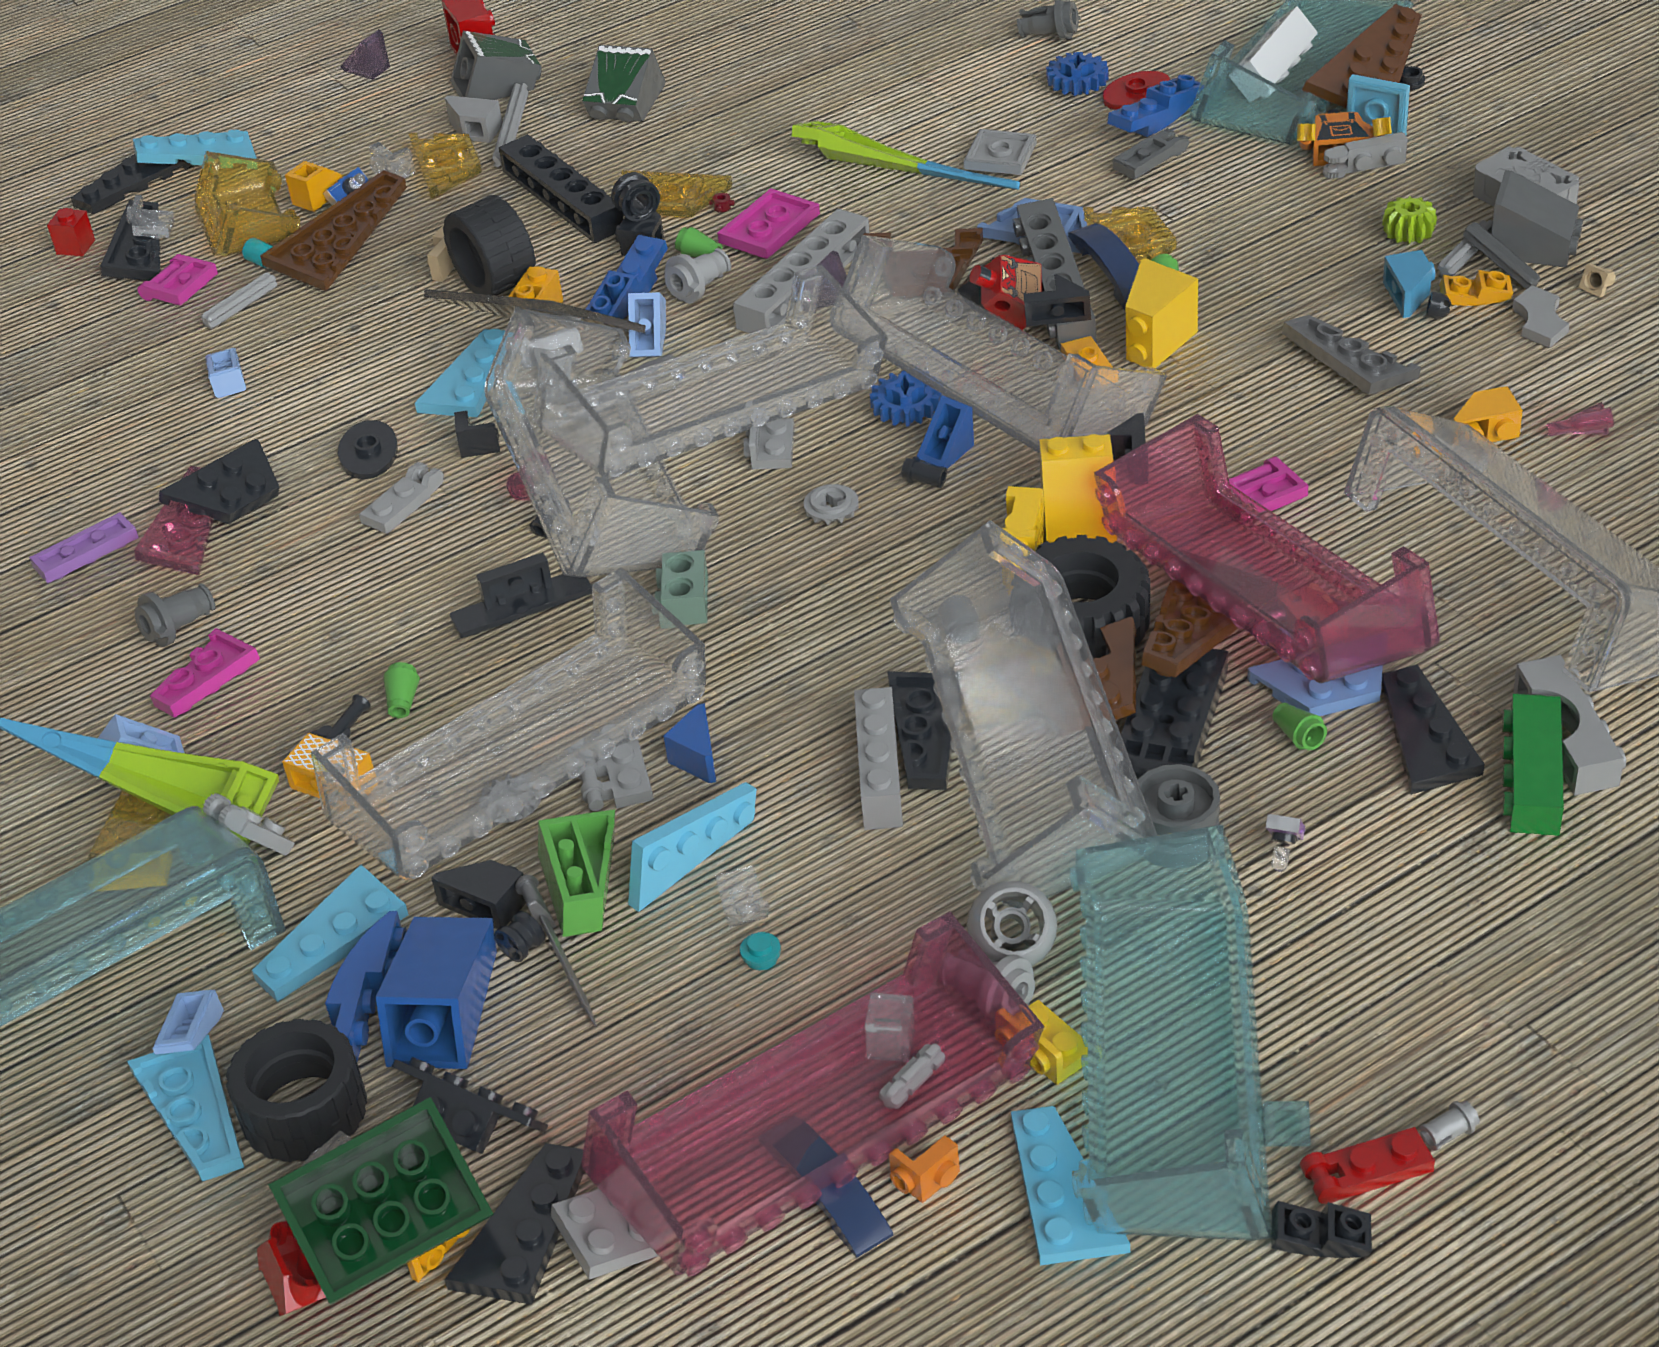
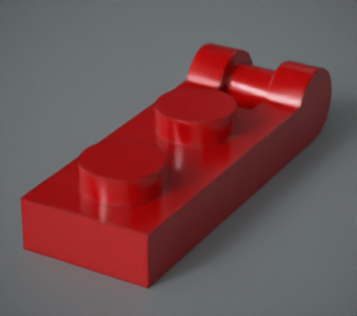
M1412 1127L1327 1154L1312 1152L1303 1157L1299 1165L1305 1178L1313 1181L1312 1190L1318 1202L1327 1204L1328 1202L1333 1203L1434 1172L1435 1160L1416 1127ZM1338 1173L1340 1178H1336L1330 1175Z

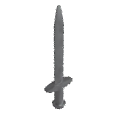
M523 875L516 882V891L518 894L523 895L533 918L545 930L580 1004L595 1027H597L588 999L553 930L556 925L537 889L539 881L532 875Z

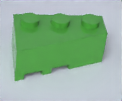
M615 809L538 820V857L563 937L599 932L603 929L614 848Z

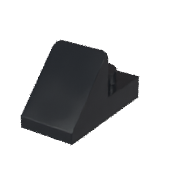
M1054 274L1055 290L1023 294L1026 327L1091 320L1089 291L1060 275Z
M1137 413L1105 435L1110 434L1113 462H1125V469H1132L1133 483L1147 482L1144 413Z

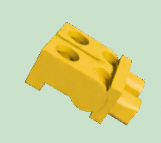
M1008 486L1007 517L1005 519V528H1001L999 533L1002 583H1005V591L1010 592V579L1013 576V570L1016 565L1022 561V558L1030 550L1036 551L1037 547L1045 542L1043 488Z

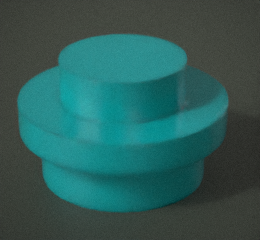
M767 932L753 933L747 936L740 945L742 960L750 968L759 971L773 967L781 953L778 938Z

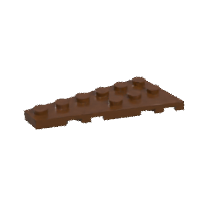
M1393 5L1305 82L1302 91L1347 109L1348 82L1352 74L1399 83L1422 14L1415 12L1409 7Z
M383 170L260 255L263 266L327 291L407 188L405 178Z
M1181 553L1178 566L1174 570L1172 582L1169 583L1161 604L1160 613L1156 617L1154 629L1150 633L1144 648L1141 665L1154 669L1157 674L1162 676H1178L1276 600L1278 586Z

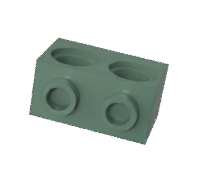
M705 550L662 553V568H656L657 588L661 589V591H655V606L657 613L663 612L665 626L708 623L709 577Z

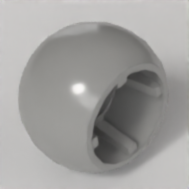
M1015 880L1002 881L982 891L974 900L967 920L968 936L977 954L994 961H1000L1009 955H1018L1028 960L1032 966L1043 960L1050 952L1056 940L1058 928L1054 908L1046 895L1033 885ZM1008 900L1023 903L1020 909L1009 907L1000 912L997 910L996 904ZM1029 909L1033 911L1038 919L1039 935L1037 933L1029 934L1031 924L1026 914ZM985 916L993 921L991 934L995 943L991 941L986 932ZM1004 919H1015L1021 926V935L1017 938L1004 936L1000 931V922ZM1023 943H1024L1026 946L1029 947V948L1026 949V950L1015 951V952L1009 951V950H1005V949H1015V948L1019 947L1020 945H1022Z

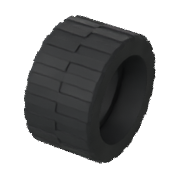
M489 195L448 214L445 218L443 233L448 254L460 278L476 296L486 300L512 289L518 284L530 266L535 267L536 257L530 236L516 211L501 197Z
M293 1019V1021L275 1023L273 1026L258 1031L252 1038L247 1039L241 1045L239 1051L235 1052L231 1059L230 1067L227 1068L226 1078L228 1082L226 1087L243 1135L256 1152H261L267 1158L292 1162L296 1160L306 1161L322 1156L344 1144L359 1128V1123L364 1119L367 1094L353 1048L346 1035L340 1033L338 1028L331 1024H325L315 1019ZM309 1077L327 1079L318 1090L302 1099L284 1103L268 1101L273 1093L292 1081Z

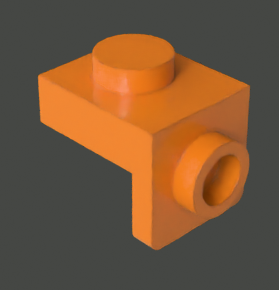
M946 1135L914 1161L897 1148L889 1153L891 1181L899 1191L904 1194L910 1193L921 1203H924L941 1187L949 1186L960 1172L958 1144Z

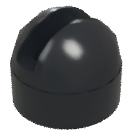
M1432 291L1427 304L1426 317L1434 319L1446 317L1450 313V308L1448 307L1451 306V300L1449 297Z

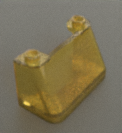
M206 151L195 193V209L213 255L229 256L240 253L246 241L253 237L268 244L277 243L300 228V217L297 216L296 212L292 209H286L284 214H282L274 197L275 191L280 190L282 182L281 174L277 172L274 162Z

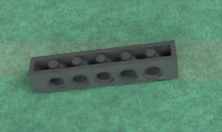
M1050 198L1017 205L1018 218L1013 219L1015 236L1021 237L1019 238L1022 257L1028 256L1026 260L1041 264L1042 292L1055 290L1054 274L1060 275L1084 288L1054 199ZM1092 308L1091 320L1046 325L1049 338H1055L1059 350H1061V343L1091 336L1097 343L1096 322Z

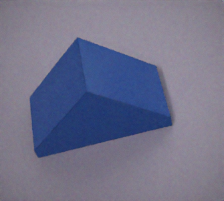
M942 395L916 457L930 464L943 466L948 469L974 446L972 407Z
M705 703L697 704L663 736L667 760L669 764L708 783L716 782Z

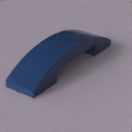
M1094 223L1068 232L1069 239L1082 256L1090 254L1114 285L1113 296L1125 310L1139 268V263L1116 234L1101 224Z
M794 1118L758 1139L759 1144L783 1171L787 1168L827 1215L831 1222V1229L856 1258L893 1236V1231L858 1178L840 1156L806 1124Z

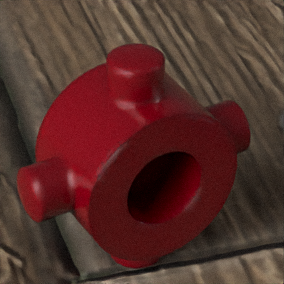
M717 193L712 199H709V205H713L716 212L723 213L729 211L731 206L735 205V201L730 200V195L727 193Z

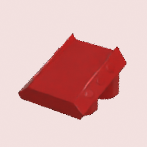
M287 1221L275 1223L270 1229L268 1240L257 1248L259 1271L261 1270L278 1307L280 1317L322 1300L326 1296Z

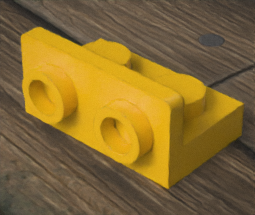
M1036 1000L1018 1014L1008 1005L1000 1009L999 1034L1002 1041L1010 1049H1016L1022 1054L1038 1074H1044L1056 1085L1095 1059V1047L1040 1000Z

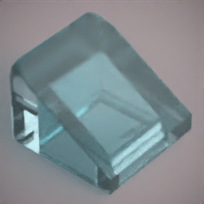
M1264 1101L1265 1147L1311 1146L1309 1101Z

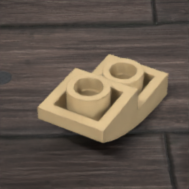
M442 226L432 236L434 248L427 254V262L430 267L432 280L443 282L454 267L444 241Z

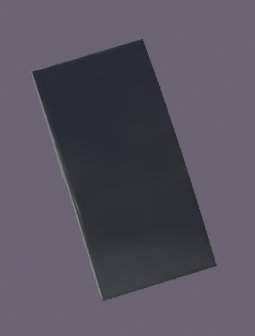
M1277 1201L1271 1210V1248L1317 1257H1369L1372 1252L1371 1213L1330 1202L1319 1212Z

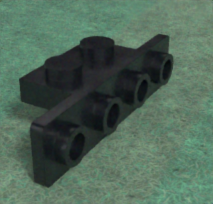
M542 552L477 574L476 577L482 602L450 613V618L460 638H466L593 593V589L582 569H576L551 578L548 560Z
M411 1057L409 1064L394 1059L391 1066L424 1081L413 1106L431 1097L455 1143L475 1152L484 1153L500 1114L544 1133L548 1128V1124L536 1120L539 1111L516 1101L512 1109L501 1104L504 1096L481 1086L477 1093L467 1090L468 1080L447 1071L443 1079L432 1074L435 1066L417 1058Z

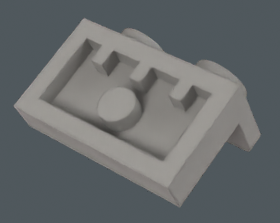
M752 405L751 418H746L745 420L747 438H744L745 458H751L752 470L792 468L795 433L794 418L776 417L761 420L759 405Z

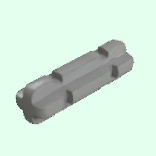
M925 1044L917 1052L916 1058L913 1057L892 1078V1083L889 1081L880 1090L879 1098L884 1102L886 1108H900L908 1100L909 1095L912 1096L933 1074V1070L936 1071L944 1063L946 1057L938 1044Z

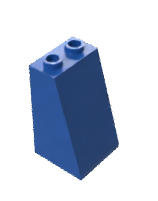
M413 918L376 995L386 1067H391L394 1059L409 1064L411 1057L435 1066V1068H468L497 954L493 918Z

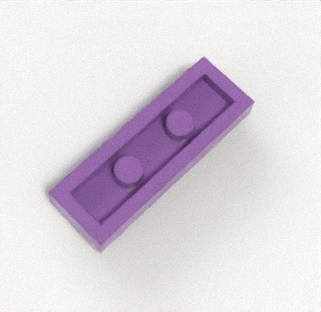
M119 512L29 558L38 574L47 583L63 578L66 574L86 564L93 563L96 559L116 549L124 547L139 537L136 528Z

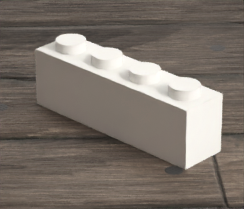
M1296 6L1275 21L1230 73V76L1250 101H1253L1260 95L1266 98L1277 89L1276 84L1289 75L1288 70L1301 60L1299 56L1306 53L1313 46L1311 41L1318 32L1298 6Z

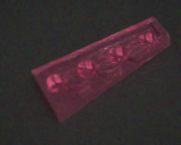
M190 465L182 478L201 468ZM171 500L169 505L164 504L134 549L135 560L200 575L213 518L188 512V505Z

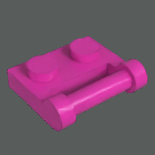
M176 254L170 259V264L150 281H144L138 286L137 290L139 295L146 301L155 298L181 306L216 276L218 272L215 263Z
M1276 456L1266 459L1263 465L1230 479L1223 477L1214 482V488L1218 497L1222 500L1227 499L1249 521L1308 496V484Z

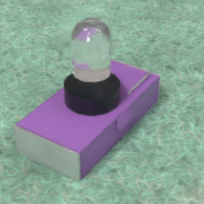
M1268 814L1266 829L1272 835V841L1296 844V839L1298 841L1304 839L1305 825L1301 819ZM1274 846L1272 867L1275 871L1282 872L1286 870L1290 855L1289 848Z

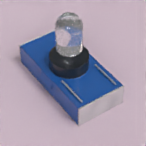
M357 167L348 175L337 180L338 182L327 189L323 195L331 205H334L369 181V179L360 167Z

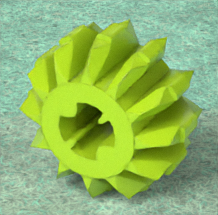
M1411 196L1405 199L1397 197L1396 201L1388 202L1382 217L1383 231L1387 233V238L1396 239L1397 243L1404 241L1409 245L1414 241L1422 243L1423 239L1431 238L1437 222L1436 209L1432 207V202L1423 201L1422 197L1417 199L1411 198Z

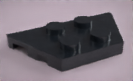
M254 439L160 490L159 502L165 505H169L171 500L188 505V512L210 516L214 520L230 524L278 497L280 486L259 440Z

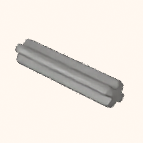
M1482 220L1479 225L1492 235L1493 221L1489 220L1487 222ZM1464 238L1438 264L1437 268L1441 271L1439 275L1441 277L1443 275L1454 276L1478 249Z
M268 272L262 274L201 315L204 326L214 329L277 287L275 276Z

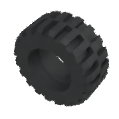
M1077 535L1076 538L1067 539V536L1058 537L1055 542L1049 543L1046 541L1040 544L1036 551L1030 550L1013 570V576L1010 579L1013 629L1016 631L1018 640L1034 655H1043L1045 661L1053 664L1059 661L1063 662L1064 666L1074 667L1075 664H1083L1093 658H1100L1110 654L1103 640L1100 628L1131 616L1136 628L1135 646L1145 637V632L1149 629V571L1131 549L1127 551V548L1117 541L1111 543L1105 537L1096 536V539L1087 538V535ZM1086 598L1093 599L1094 601L1069 602L1067 600Z

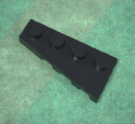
M134 154L131 157L125 158L122 163L112 170L103 173L100 178L90 185L84 186L81 191L71 197L74 208L85 210L94 215L125 200V193L141 192L149 188L148 182L158 177L164 181L174 176L173 170L181 166L186 170L194 165L179 159L176 164L137 163Z
M128 201L100 265L101 276L150 281L161 272L158 203Z
M1418 664L1382 673L1381 685L1390 718L1393 719L1395 726L1394 734L1397 743L1400 745L1401 760L1404 771L1408 775L1410 794L1483 776L1484 762Z
M887 671L889 687H892L894 715L908 789L947 790L962 687L961 674Z
M545 1143L496 1209L494 1215L490 1217L444 1280L447 1289L532 1305L560 1235L559 1229L551 1218L552 1204L575 1197L589 1162L587 1150Z

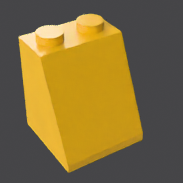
M1146 258L1141 260L1125 306L1126 360L1154 370L1198 332V278Z
M1110 434L1039 439L1046 541L1052 543L1058 537L1067 536V539L1076 538L1077 535H1087V538L1096 539V536L1105 537L1111 543L1117 541L1114 467Z

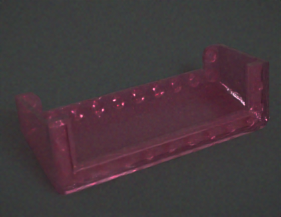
M1198 413L1094 472L1097 485L1095 494L1101 503L1104 514L1102 523L1110 535L1115 534L1125 542L1128 548L1138 551L1145 556L1150 564H1156L1172 580H1178L1194 596H1199L1208 602L1213 610L1221 612L1230 618L1239 629H1245L1261 645H1267L1278 653L1284 662H1290L1300 669L1309 680H1315L1318 683L1328 682L1424 653L1440 642L1428 561L1402 546L1391 553L1395 577L1383 584H1379L1232 486L1229 482L1219 427Z
M949 911L916 930L903 975L649 1118L634 1125L637 1103L628 1090L589 1111L582 1168L597 1188L675 1275L686 1273L688 1277H691L706 1268L710 1263V1259L724 1251L726 1254H730L738 1250L748 1240V1236L762 1229L766 1232L773 1229L785 1218V1214L799 1207L803 1210L814 1204L821 1197V1190L828 1185L834 1183L837 1188L846 1185L855 1178L858 1170L868 1164L872 1166L880 1165L889 1158V1153L905 1142L907 1145L915 1144L927 1134L930 1127L939 1122L943 1125L950 1123L970 1103L975 1101L977 1104H981L996 1092L997 1087L1007 1081L1010 1084L1020 1081L1031 1069L1028 1064L1039 1049L1038 1042L1045 1026ZM925 1044H938L946 1057L944 1063L936 1071L933 1070V1074L912 1096L909 1095L908 1100L900 1108H886L884 1102L879 1098L880 1090L889 1081L892 1083V1078L913 1057L916 1058L917 1052ZM820 1136L839 1156L802 1177L796 1168L807 1148Z

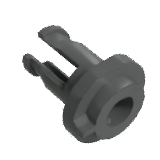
M1055 0L1054 5L1035 7L1028 11L1020 9L1019 13L1022 19H1017V28L1022 38L1029 34L1046 35L1057 33L1060 39L1069 40L1072 39L1073 33L1077 32L1081 17L1078 16L1077 6L1074 1Z
M201 583L198 584L197 588L185 590L170 597L160 598L154 592H148L139 596L137 607L135 608V619L140 632L147 641L155 642L160 647H166L174 643L176 630L193 622L199 616L209 615V610H215L216 606L211 592Z

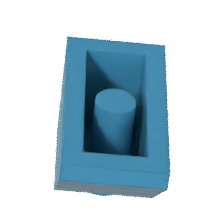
M1422 250L1387 255L1384 258L1383 284L1402 317L1408 318L1430 295L1431 281L1435 280L1434 264L1432 261H1428Z

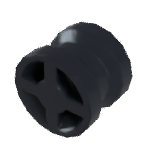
M518 911L512 916L511 923L508 926H501L494 933L495 941L501 951L515 962H522L528 956L529 949L539 947L546 940L545 933L540 924L524 911Z

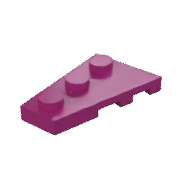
M215 628L208 635L210 642L203 649L202 647H196L189 654L192 661L186 667L175 669L150 695L154 706L174 718L186 713L194 704L207 695L217 692L223 684L235 676L243 674L251 665L260 660L256 648Z

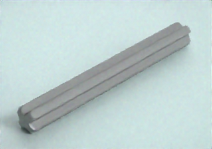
M518 83L514 84L492 156L494 160L493 165L497 168L502 166L498 147L516 139L529 93L527 90L528 86L525 83L521 85Z

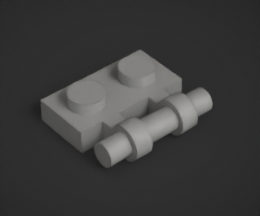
M638 740L601 748L603 758L597 760L591 756V752L587 749L577 752L575 770L578 778L583 782L581 786L582 798L588 803L591 811L601 810L604 806L603 801L613 798L616 809L654 800ZM608 775L609 781L601 782L597 778Z

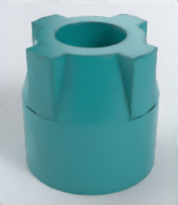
M253 237L244 244L242 254L244 259L266 268L262 264L260 255L273 246Z

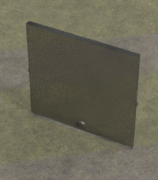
M424 289L423 297L517 321L645 333L646 325L550 300Z

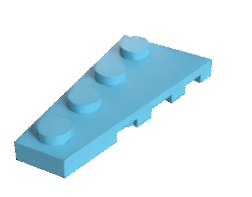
M236 129L223 133L205 131L194 135L175 133L165 137L146 135L133 139L137 163L176 164L179 159L191 165L203 166L205 161H219L220 167H232L233 162L247 163V168H257V158L247 131Z
M484 329L415 402L417 413L454 416V412L468 411L469 417H478L513 348L512 344L516 341L514 331Z
M209 1034L192 1051L156 1055L153 1052L127 1061L135 1079L202 1182L245 1168Z

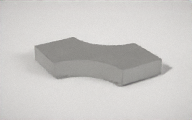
M1531 285L1513 300L1514 312L1522 316L1526 321V324L1522 327V337L1550 348L1569 332L1570 323L1561 319L1556 313L1560 296Z

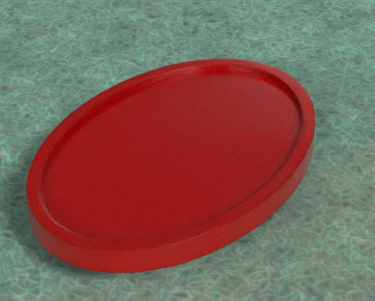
M1139 71L1122 76L1105 88L1103 103L1108 108L1114 110L1120 109L1123 105L1139 102L1140 99L1146 98L1147 88L1158 85L1161 81H1169L1170 77L1160 71Z

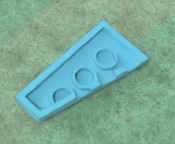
M744 782L633 840L628 905L640 912L754 821L757 789Z
M360 865L252 969L255 981L279 1002L345 958L359 939L386 913L397 911L400 920L408 916L406 904L365 867Z
M1048 1106L1011 1111V1122L1040 1266L1130 1253L1128 1238L1056 1108Z

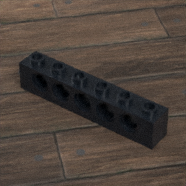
M527 134L498 147L503 172L593 243H597L615 234L616 228L622 223L624 215L613 205L611 197L602 188H598L587 177L577 172L571 165L561 160L557 154H553L545 148L541 142L536 141Z

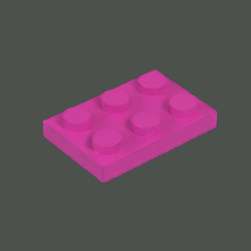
M770 188L717 232L718 242L768 259L820 214L819 204Z

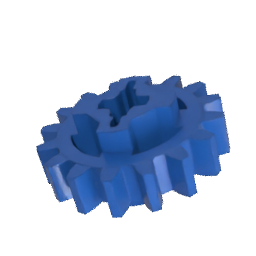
M1073 52V55L1066 53L1064 58L1056 56V61H1050L1049 66L1046 67L1048 86H1053V91L1062 90L1064 95L1068 92H1072L1074 96L1081 95L1082 92L1087 95L1089 90L1099 91V86H1106V81L1109 80L1107 61H1102L1101 56L1092 57V53L1083 55V52Z
M904 370L898 376L890 373L888 380L880 378L878 379L879 385H872L870 405L873 408V415H880L882 422L891 419L893 426H896L899 422L910 426L915 420L921 424L923 423V417L933 418V411L936 410L942 396L941 388H939L937 380L931 381V375L927 374L920 377L919 371H915L910 375V373Z

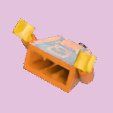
M1331 109L1326 114L1316 115L1315 124H1297V141H1299L1300 148L1303 150L1313 148V166L1329 164L1324 160V152L1327 149L1345 145L1348 142L1392 134L1390 117L1372 119L1371 126L1362 120L1359 113H1341L1338 109Z

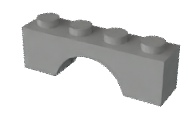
M1561 655L1517 663L1514 683L1515 694L1561 697V724L1571 733V736L1562 741L1563 777L1574 796L1620 786L1622 769L1626 767L1625 753L1622 747L1616 746L1611 738L1606 721L1600 720L1594 710L1590 695L1585 694L1581 689L1574 669H1569Z
M892 687L854 690L864 830L903 827Z

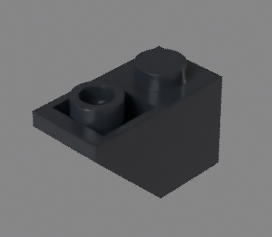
M655 211L649 218L637 222L624 217L615 232V239L620 244L622 256H626L638 235L665 240L660 214Z

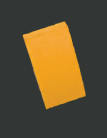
M1478 270L1475 280L1464 276L1443 275L1439 284L1440 293L1449 297L1451 305H1487L1510 300L1513 296L1510 275H1505L1499 271Z

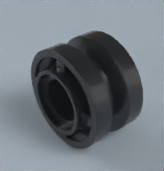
M630 172L621 176L612 188L611 200L613 205L627 219L637 222L649 218L656 211L660 202V193L657 187L643 174Z

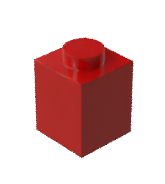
M59 209L47 224L56 255L83 257L95 242L93 230L85 210Z

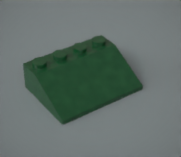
M431 1097L268 1184L330 1306L494 1215Z

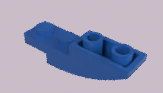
M1185 74L1178 75L1177 78L1169 81H1161L1160 84L1147 88L1146 98L1140 99L1139 102L1131 105H1123L1120 109L1109 112L1107 124L1129 133L1135 132L1145 137L1151 136L1183 115L1204 92L1206 84L1195 81L1193 76Z
M638 235L617 271L609 270L583 312V319L612 325L627 317L628 293H649L658 278L655 270L668 249L666 241Z
M397 911L386 913L359 939L339 968L325 1002L331 1024L337 1027L338 1031L344 1033L349 1039L357 1062L361 1046H366L368 1043L369 1015L374 1014L376 1011V995L407 932V928L401 926Z

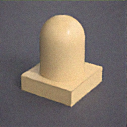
M1588 263L1578 288L1597 297H1604L1607 287L1612 286L1615 282V273L1611 269L1601 268Z

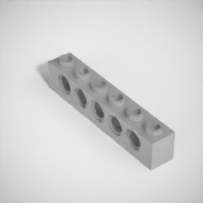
M839 208L836 209L733 303L736 329L768 339L865 249L863 234L870 233L868 217Z

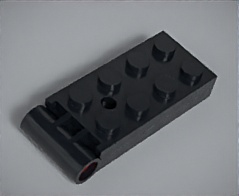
M1211 649L1176 677L1159 675L1154 669L1145 666L1136 691V713L1127 716L1118 741V750L1114 755L1112 764V781L1135 785L1137 780L1147 771L1163 765L1182 764L1195 768L1198 767L1228 674V651Z

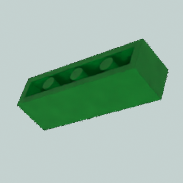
M1513 694L1511 709H1504L1502 718V732L1509 733V736H1504L1502 759L1510 761V764L1504 763L1502 787L1510 788V792H1504L1503 816H1510V832L1560 836L1564 810L1561 697Z

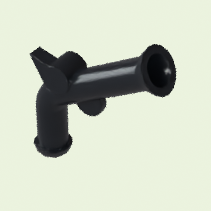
M355 694L352 696L351 704L333 727L326 725L309 733L338 743L340 740H346L351 736L350 728L364 711L371 708V705L366 698Z

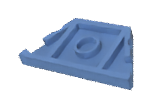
M1023 198L1011 208L997 213V220L989 225L981 222L977 228H983V238L1013 242L1020 245L1019 238L1021 237L1015 236L1013 219L1018 218L1017 205L1040 200ZM1055 203L1071 251L1080 253L1069 239L1068 232L1087 226L1086 221H1084L1083 208Z
M1382 634L1249 667L1247 679L1253 685L1261 682L1271 688L1272 697L1280 702L1288 703L1318 716L1379 702L1385 637Z

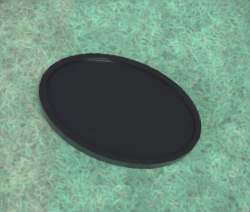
M367 420L352 426L343 435L338 447L341 467L348 475L357 479H371L383 474L392 466L398 453L397 438L393 429L386 423L377 420Z

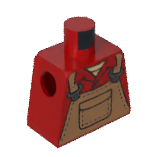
M998 255L984 267L981 265L974 266L970 273V282L981 286V304L985 309L1023 330L1026 327L1023 294L1042 292L1041 264L1008 255Z

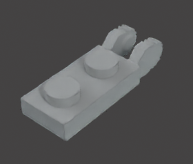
M1399 132L1348 142L1345 145L1327 149L1324 152V160L1329 164L1324 165L1323 175L1327 179L1343 178L1347 173L1403 164L1406 161L1408 139L1405 133Z
M414 463V466L412 465L408 468L405 477H402L359 514L361 523L386 534L390 533L430 498V495L442 485L444 479L443 471L433 468L429 472L425 463Z
M211 794L203 804V812L219 821L225 828L285 856L290 853L295 844L283 835L285 827L268 817H265L263 822H260L262 820L260 815L244 806L232 805L231 801L222 795Z

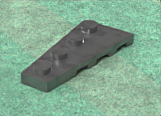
M1311 315L1295 318L1283 324V335L1368 395L1419 379L1420 366L1410 363L1406 367L1396 362L1397 356L1388 351H1384L1382 355L1368 349V342L1360 338L1342 337L1343 330Z

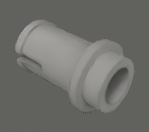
M1454 1101L1449 1105L1448 1111L1428 1123L1422 1124L1419 1127L1421 1130L1420 1135L1431 1150L1437 1151L1441 1146L1463 1133L1472 1134L1475 1131V1126L1480 1123V1119L1476 1110L1469 1102L1463 1101L1459 1103Z

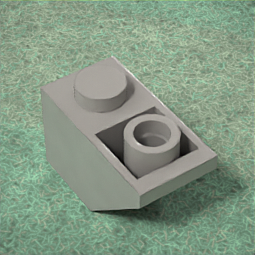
M449 95L445 97L449 122L463 140L486 143L492 141L502 126L498 100Z

